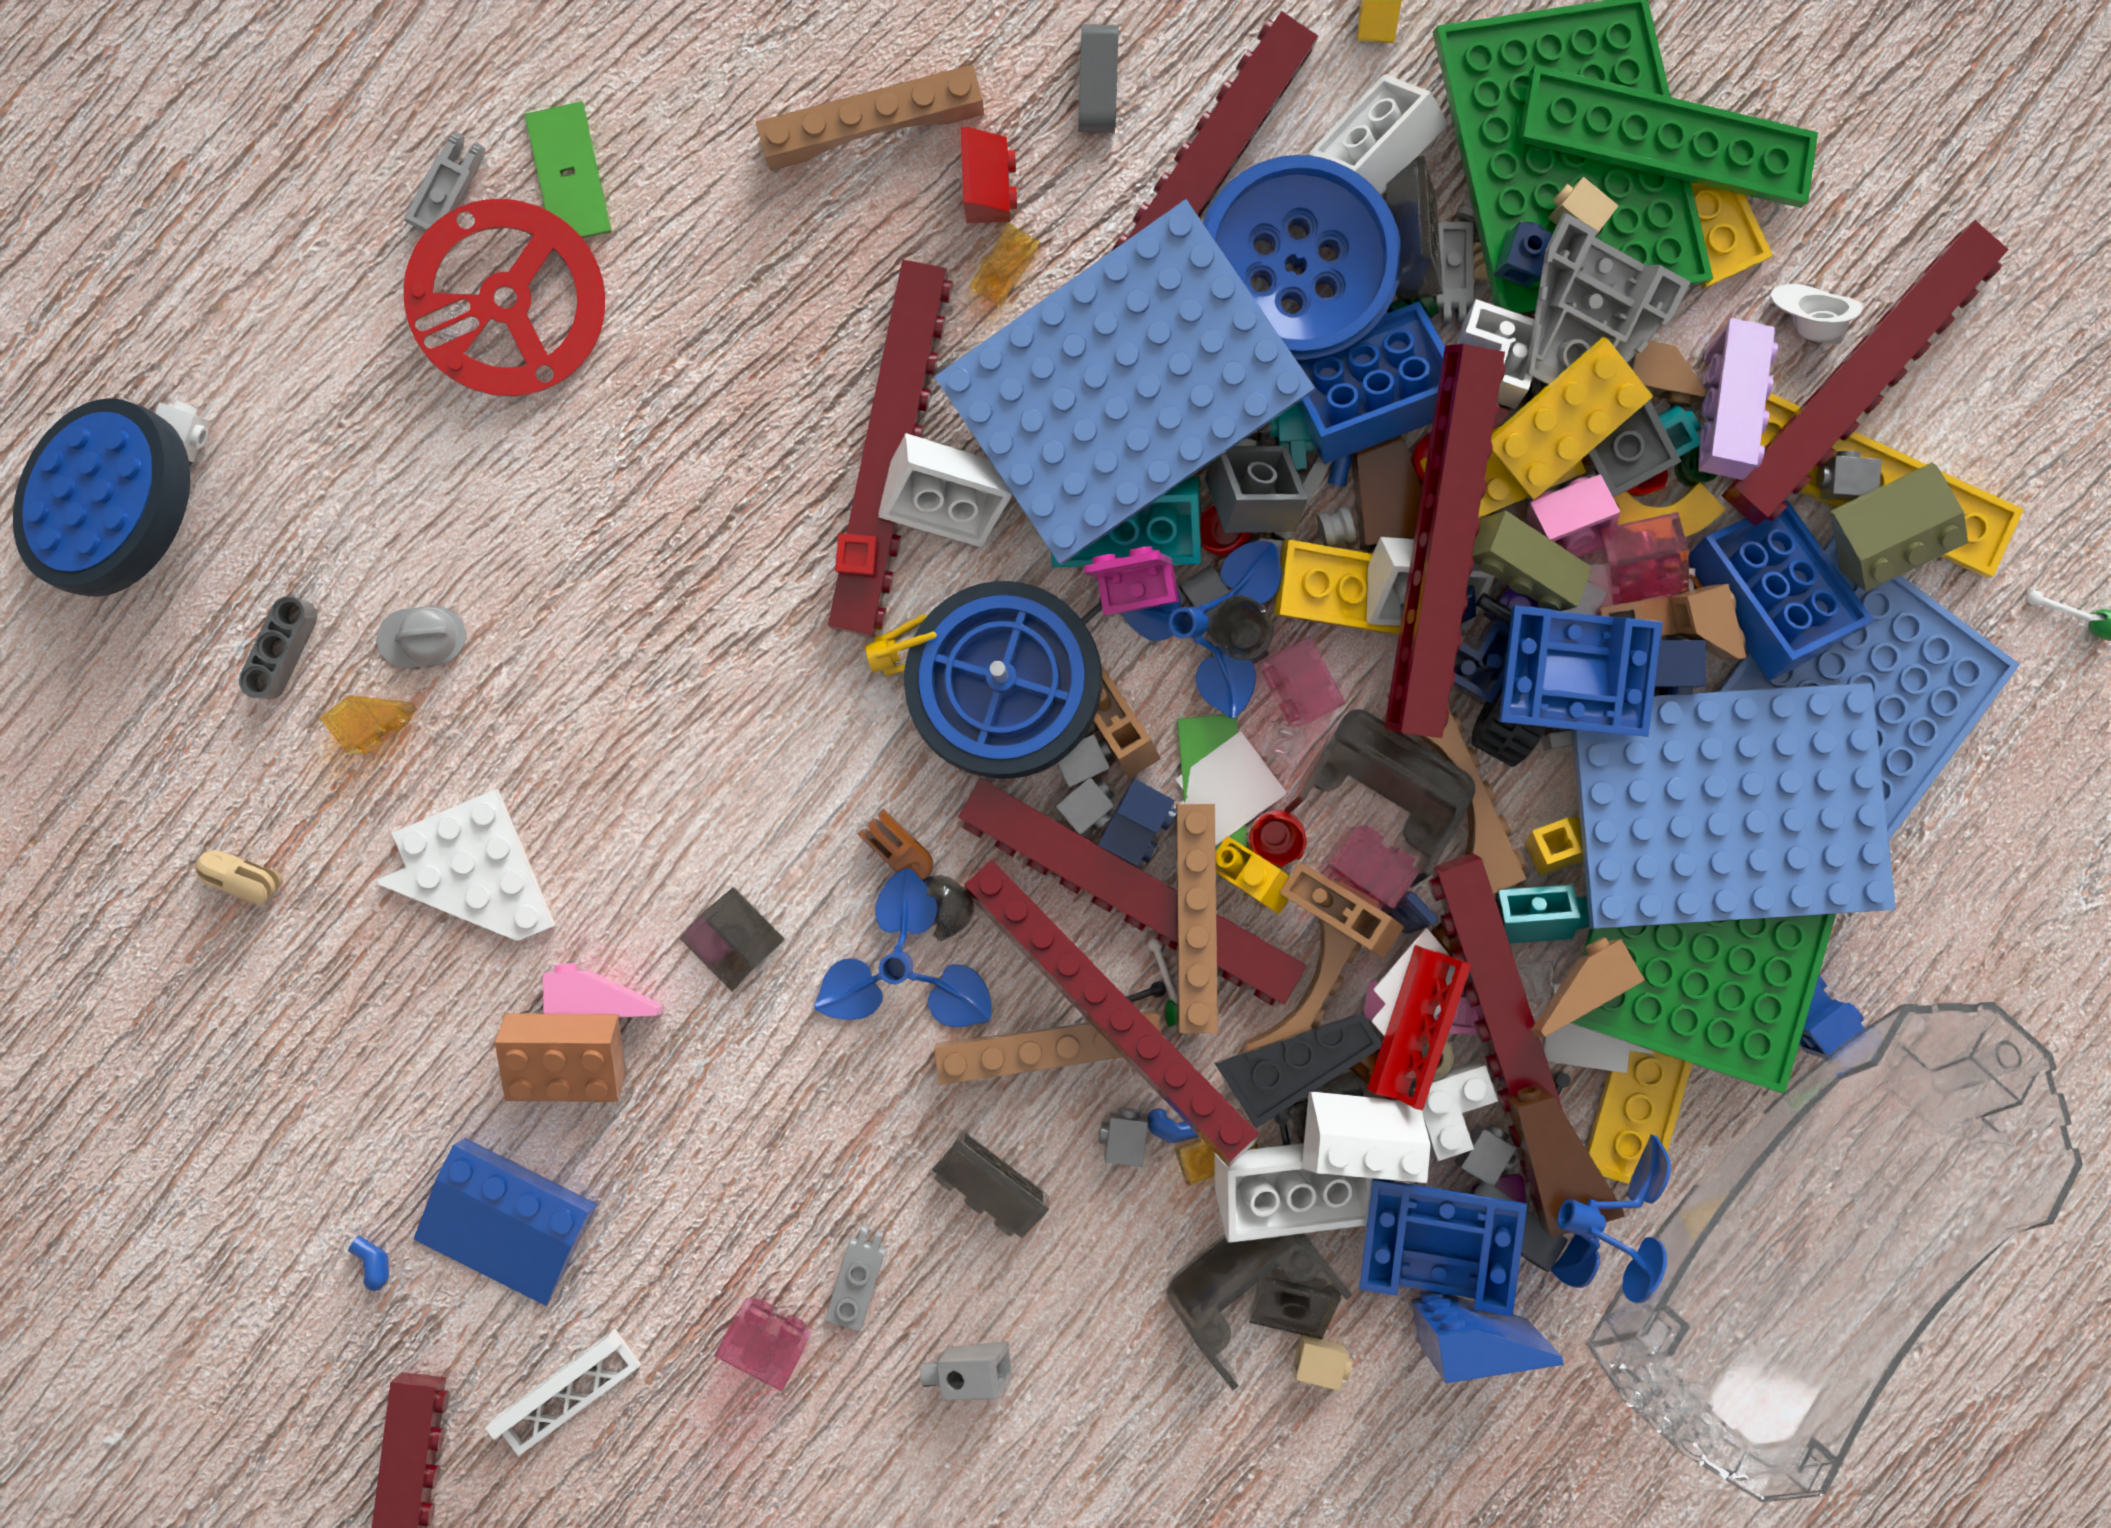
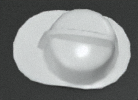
M1801 284L1780 285L1773 289L1770 296L1772 302L1779 309L1792 314L1794 326L1800 336L1808 340L1828 344H1841L1845 338L1849 321L1860 316L1863 310L1862 305L1852 298L1833 295Z

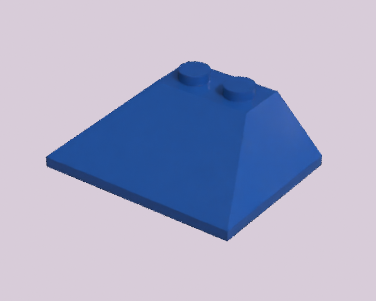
M1512 605L1499 722L1649 737L1663 622Z
M1373 1178L1359 1289L1397 1296L1399 1286L1450 1294L1475 1299L1474 1310L1513 1316L1527 1203Z

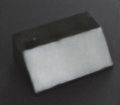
M1419 156L1386 184L1387 199H1385V202L1393 214L1401 240L1395 281H1399L1395 293L1398 302L1443 294L1437 194L1425 156Z
M961 1128L934 1162L931 1169L936 1173L934 1179L941 1186L949 1191L956 1188L966 1196L964 1202L970 1208L980 1214L985 1210L996 1219L994 1221L995 1226L1010 1237L1015 1233L1020 1238H1023L1049 1210V1195Z

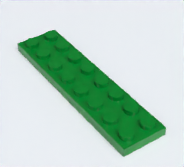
M1534 65L1529 72L1518 142L1802 208L1809 201L1818 132Z

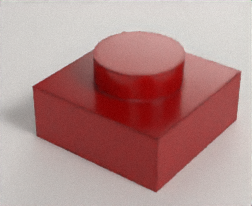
M838 533L836 573L874 576L877 537Z

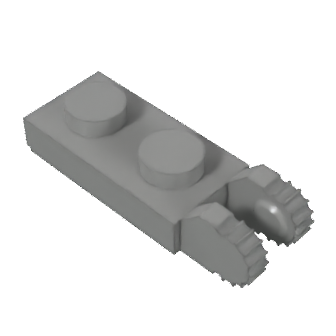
M457 132L453 133L441 154H437L404 217V221L426 232L438 219L458 208L474 177L473 173L480 166L481 160H483L485 146L477 142L474 143L462 164L459 165L454 161L458 158L464 146L465 138Z

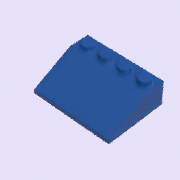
M1419 301L1384 314L1382 319L1364 338L1341 352L1318 359L1296 360L1316 390L1298 402L1297 405L1309 436L1324 464L1433 423L1445 346Z
M1788 500L1784 501L1787 507L1772 522L1765 519L1754 526L1745 518L1705 536L1686 556V559L1684 558L1690 568H1695V575L1703 586L1729 584L1730 591L1736 599L1735 613L1738 625L1745 636V647L1769 681L1799 667L1874 621Z
M464 1138L452 1146L435 1180L413 1240L547 1306L598 1204Z
M1432 1291L1421 1293V1298L1411 1299L1418 1344L1445 1384L1564 1365L1563 1357L1527 1318L1514 1314L1513 1316L1474 1310L1473 1301Z

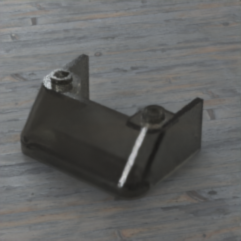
M1355 709L1348 712L1337 724L1310 763L1284 810L1291 813L1306 799L1313 786L1321 791L1329 792L1341 786L1347 775L1356 779L1410 813L1403 827L1404 838L1411 847L1422 853L1406 882V885L1412 888L1432 874L1474 797L1475 783L1472 777L1464 770L1407 735L1385 729V722L1371 713Z
M1306 1233L1230 1243L1224 1234L1176 1272L1167 1283L1166 1294L1170 1305L1196 1345L1232 1390H1235L1239 1385L1233 1368L1220 1353L1229 1344L1231 1339V1328L1228 1321L1221 1314V1311L1280 1265L1289 1277L1297 1281L1310 1280L1323 1270L1346 1300L1352 1296L1343 1279Z

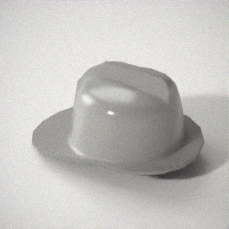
M426 606L409 608L393 612L382 621L377 631L376 642L383 658L396 667L415 668L450 662L460 654L465 645L466 631L463 621L457 614L445 607Z

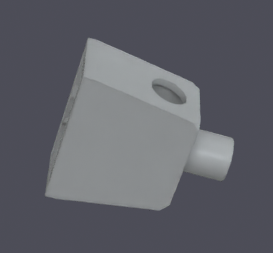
M1008 1341L952 1347L945 1351L938 1360V1363L921 1364L920 1368L922 1386H940L941 1398L943 1400L999 1399L1013 1378Z

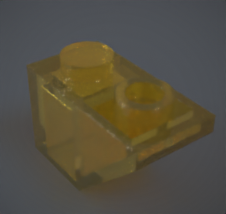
M349 695L324 714L320 720L347 754L360 755L362 753L367 755L382 744L380 738L390 730L397 732L405 727L412 720L409 715L415 712L417 707L414 703Z

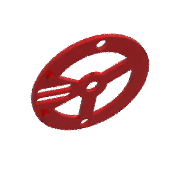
M486 199L471 202L448 212L428 228L420 238L411 254L405 272L403 286L404 307L409 327L416 342L426 357L442 373L460 385L477 392L495 396L515 397L549 389L567 379L585 362L595 347L601 333L605 314V290L600 268L593 253L582 237L568 223L552 212L531 203L513 199ZM460 214H471L475 219L474 225L469 229L461 228L457 224V218ZM499 228L519 230L533 235L509 272H499L489 276L483 282L479 295L433 293L436 274L442 261L450 250L463 239L481 231ZM554 249L563 259L573 277L577 294V308L574 322L568 335L558 348L547 355L527 316L531 306V292L528 286ZM506 287L515 292L517 301L511 308H501L495 303L494 295L498 289ZM461 300H466L470 304L468 312L426 331H420L416 328L417 320ZM474 317L479 321L477 329L435 348H428L424 343L426 337L467 318ZM492 319L507 325L527 365L520 367L491 366L479 362L465 353ZM542 366L551 368L554 373L553 379L547 383L539 381L536 377L537 369Z

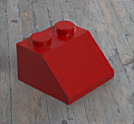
M961 127L963 204L966 223L1011 222L1010 210H1017V187H1009V173H1016L1015 150H1008L1007 137L971 127Z

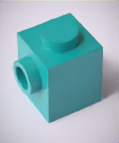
M1676 404L1658 414L1678 456L1700 445L1697 431L1701 429V426L1691 410L1686 412Z

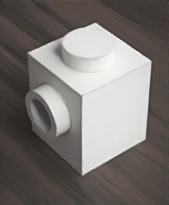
M175 400L172 407L159 402L155 413L165 419L178 432L186 448L189 461L194 463L199 448H202L207 441L209 421L197 416L198 408Z

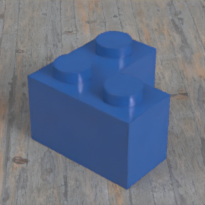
M1819 975L1799 1045L1808 1054L1834 1061L1869 1033L1861 1024L1864 1018L1858 1009L1849 1002L1846 1004L1836 999L1832 1000L1824 991L1827 985Z

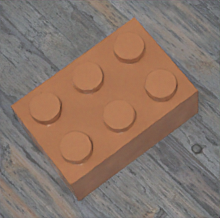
M504 1014L495 1040V1047L505 1101L618 1102L626 1074L618 1014Z

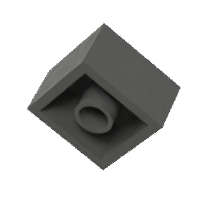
M1234 446L1210 463L1205 477L1224 533L1296 531L1308 497L1287 446Z

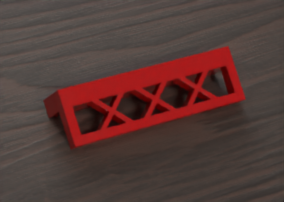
M1418 945L1414 946L1367 1090L1378 1095L1397 1099L1414 1109L1423 1111L1471 964L1445 953ZM1451 965L1456 968L1451 983L1447 985L1446 977ZM1440 1005L1441 1013L1439 1019L1435 1022L1434 1013L1436 1007ZM1428 1041L1429 1049L1427 1055L1423 1058L1422 1049L1424 1043ZM1416 1077L1417 1085L1412 1097L1408 1095L1412 1079Z

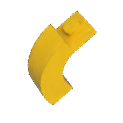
M1701 482L1688 488L1674 503L1667 507L1656 508L1643 505L1636 501L1627 491L1613 498L1620 510L1615 534L1641 544H1665L1683 539L1707 527L1726 510Z

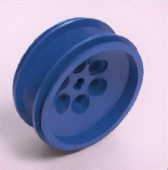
M1289 155L1260 162L1237 175L1221 190L1209 207L1203 220L1204 226L1296 360L1327 357L1357 343L1382 319L1396 293L1402 267V249L1398 227L1393 214L1379 192L1365 178L1336 161L1310 155ZM1300 226L1305 230L1307 237L1299 240L1294 239L1290 236L1288 228ZM1258 241H1266L1272 246L1273 252L1268 255L1259 254L1255 250L1254 244ZM1322 247H1330L1335 251L1337 259L1325 261L1319 255L1318 250ZM1291 263L1294 268L1300 266L1303 273L1297 276L1294 271L1287 272L1285 265ZM1257 277L1263 278L1268 282L1270 289L1265 292H1257L1252 288L1250 281ZM1318 284L1329 285L1332 288L1333 296L1330 298L1320 297L1315 291V286ZM1285 299L1295 300L1299 305L1300 311L1294 314L1285 312L1281 307V301Z

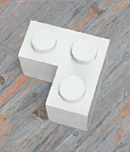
M1476 299L1464 319L1457 344H1468L1505 351V375L1500 383L1497 402L1516 409L1528 392L1532 376L1526 374L1534 319Z
M1475 1060L1451 1068V1071L1444 1078L1432 1082L1422 1114L1430 1140V1154L1437 1161L1474 1150L1462 1113L1498 1101L1487 1067L1480 1061ZM1417 1080L1411 1082L1409 1092L1412 1097Z

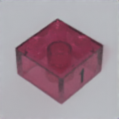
M1678 512L1601 529L1604 568L1613 605L1642 601L1643 599L1660 595L1673 596L1681 591L1689 590V549Z
M1311 636L1280 651L1263 662L1265 669L1261 671L1262 676L1271 691L1277 689L1283 702L1278 705L1288 724L1294 722L1296 727L1306 725L1346 704Z
M1362 825L1359 827L1347 826L1322 863L1363 893L1380 902V905L1394 909L1420 873V871L1412 866L1415 859L1397 847L1396 849L1393 847L1386 848L1381 844L1384 837L1367 825L1365 827Z
M746 1297L734 1316L714 1357L782 1392L805 1349L812 1331L806 1329L807 1324L797 1317L787 1315L785 1318L773 1312L774 1307L768 1302L759 1298H754L752 1301Z

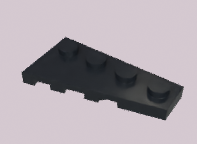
M1361 1012L1216 1061L1214 1064L1255 1128H1258L1306 1097L1309 1091L1317 1090L1380 1049L1382 1041Z

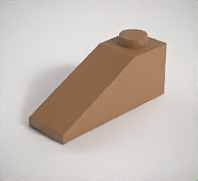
M1102 666V692L1093 722L1128 778H1131L1161 758L1151 738Z
M1300 861L1280 891L1281 895L1383 959L1404 928L1391 916Z
M1603 937L1585 947L1587 954L1576 960L1531 1029L1535 1037H1546L1644 981L1642 974L1621 939L1608 941L1606 937Z

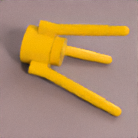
M922 614L886 634L874 637L875 642L865 644L867 659L873 673L882 670L885 676L904 673L905 664H895L901 661L900 651L937 637L935 632H930L899 643L894 639L921 624L927 617L926 614Z

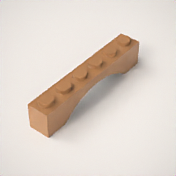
M972 64L756 121V126L765 159L770 170L773 171L807 162L836 146L865 136L918 125L951 124L984 115V108L975 69Z
M1448 708L1449 720L1444 728L1443 738L1417 736L1439 753L1459 782L1466 802L1468 816V840L1465 855L1474 853L1482 858L1493 894H1495L1498 890H1504L1526 880L1523 870L1527 869L1526 862L1521 852L1517 848L1513 850L1507 836L1511 835L1510 827L1502 814L1498 816L1492 802L1496 800L1494 792L1488 781L1482 782L1476 768L1480 767V762L1474 749L1471 746L1467 748L1461 734L1465 730L1456 712L1451 714Z
M1177 804L1175 807L1177 810L1175 815L1178 931L1177 1033H1218L1215 804Z
M1334 880L1336 884L1377 908L1380 903L1343 881ZM1319 919L1320 952L1316 971L1306 993L1297 1006L1280 1023L1258 1036L1245 1040L1238 1054L1308 1031L1310 1027L1316 1028L1325 1013V1009L1321 1008L1328 994L1332 997L1336 994L1344 978L1339 974L1346 962L1353 963L1362 945Z
M1157 1010L1141 1011L1161 1032ZM1090 1022L1022 1033L938 1042L934 1047L939 1085L1122 1058L1118 1051Z

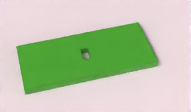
M583 101L526 113L525 118L545 209L568 223L582 239L612 232ZM575 169V174L562 177L561 172Z
M1227 715L1177 719L1184 804L1186 798H1188L1187 789L1191 767L1238 733L1237 717L1229 718ZM1245 824L1229 837L1244 847H1248ZM1219 843L1217 846H1215V850H1217V849L1219 848V846L1221 845V843Z

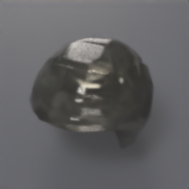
M1244 595L1231 596L1216 606L1211 617L1214 641L1219 649L1229 657L1238 660H1253L1270 647L1274 634L1273 621L1266 608L1252 597Z
M934 875L926 877L924 882L929 886L926 894L930 897H936L938 904V913L935 920L938 926L934 936L937 940L943 941L956 935L968 926L974 916L973 898L964 887L948 876Z

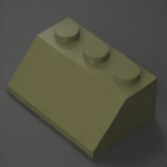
M1933 462L1830 511L1840 571L1864 591L1879 586L1968 543L1964 511L1938 466Z
M1507 511L1479 519L1480 529L1474 541L1472 557L1474 562L1480 565V569L1483 572L1501 578L1509 584L1513 591L1527 595L1538 602L1540 608L1563 611L1578 607L1593 567Z

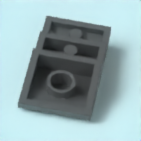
M1650 400L1585 456L1596 475L1601 474L1613 498L1682 462Z

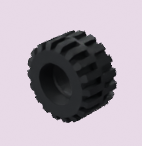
M1502 685L1493 702L1483 706L1472 731L1471 744L1503 763L1515 767L1528 757L1547 727L1499 722Z

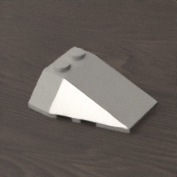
M1563 213L1545 251L1526 374L1549 385L1602 337L1607 338L1628 363L1636 353H1641L1648 346L1647 341L1661 326H1666L1671 321L1690 285V281L1661 265L1642 264L1597 239L1595 236L1598 230L1568 213Z

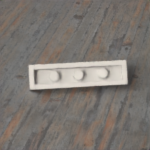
M613 1329L495 1416L485 1429L493 1440L502 1434L517 1456H520L639 1368L641 1363L617 1330ZM616 1349L628 1364L619 1372L603 1370L604 1358ZM582 1374L595 1376L594 1389L589 1394L573 1392L574 1380ZM601 1377L610 1378L600 1385ZM551 1397L565 1398L563 1413L558 1417L543 1414L544 1403ZM571 1399L579 1400L576 1404L570 1407ZM522 1419L535 1421L533 1435L522 1442L512 1429V1426ZM541 1422L549 1423L540 1430Z

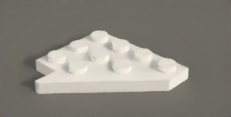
M499 789L487 792L392 832L406 867L377 879L379 885L516 941L524 940L555 926Z

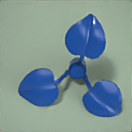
M1269 541L1247 543L1228 555L1222 565L1220 575L1224 584L1233 588V590L1207 604H1201L1199 607L1180 608L1181 597L1177 590L1179 598L1177 603L1121 613L1125 621L1146 639L1164 641L1173 635L1178 638H1193L1195 644H1200L1212 651L1216 657L1204 659L1197 669V689L1208 704L1222 711L1229 718L1237 717L1250 702L1256 683L1255 668L1253 662L1244 651L1231 649L1222 654L1219 647L1203 638V634L1209 626V619L1206 613L1232 600L1238 594L1241 600L1249 605L1264 604L1276 595L1281 584V565L1278 548L1273 542Z
M904 868L887 881L878 896L875 906V915L879 927L889 933L900 931V937L897 945L894 947V952L881 960L879 973L872 976L869 966L861 960L847 958L836 962L824 976L814 1008L818 1012L832 1018L843 1020L862 1019L873 1014L883 1001V993L879 986L875 984L876 982L883 979L888 984L896 985L908 978L912 981L917 980L936 985L929 994L928 1005L933 1017L946 1026L965 1027L973 1024L987 1023L991 1019L992 1004L985 982L975 970L968 966L960 964L948 966L944 970L941 980L913 971L914 964L912 958L903 952L907 931L913 934H920L928 930L936 920L938 904L929 886L912 869Z
M1650 1134L1646 1147L1631 1177L1628 1188V1197L1631 1201L1598 1202L1589 1199L1587 1205L1575 1200L1567 1199L1561 1205L1557 1216L1558 1227L1575 1234L1561 1258L1550 1270L1563 1283L1575 1288H1584L1591 1283L1600 1266V1254L1597 1250L1601 1246L1599 1240H1602L1632 1257V1260L1625 1269L1622 1283L1624 1295L1629 1301L1636 1304L1646 1302L1660 1285L1667 1267V1253L1661 1241L1653 1237H1646L1638 1251L1603 1233L1606 1219L1598 1210L1640 1208L1644 1201L1652 1204L1659 1199L1669 1181L1671 1164L1669 1156L1657 1136Z

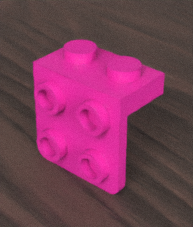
M1141 547L1129 550L1130 557L1115 558V554L1096 556L1092 558L1093 564L1083 566L1086 575L1095 577L1098 580L1103 615L1105 616L1179 602L1172 558L1160 553V550H1152V547Z

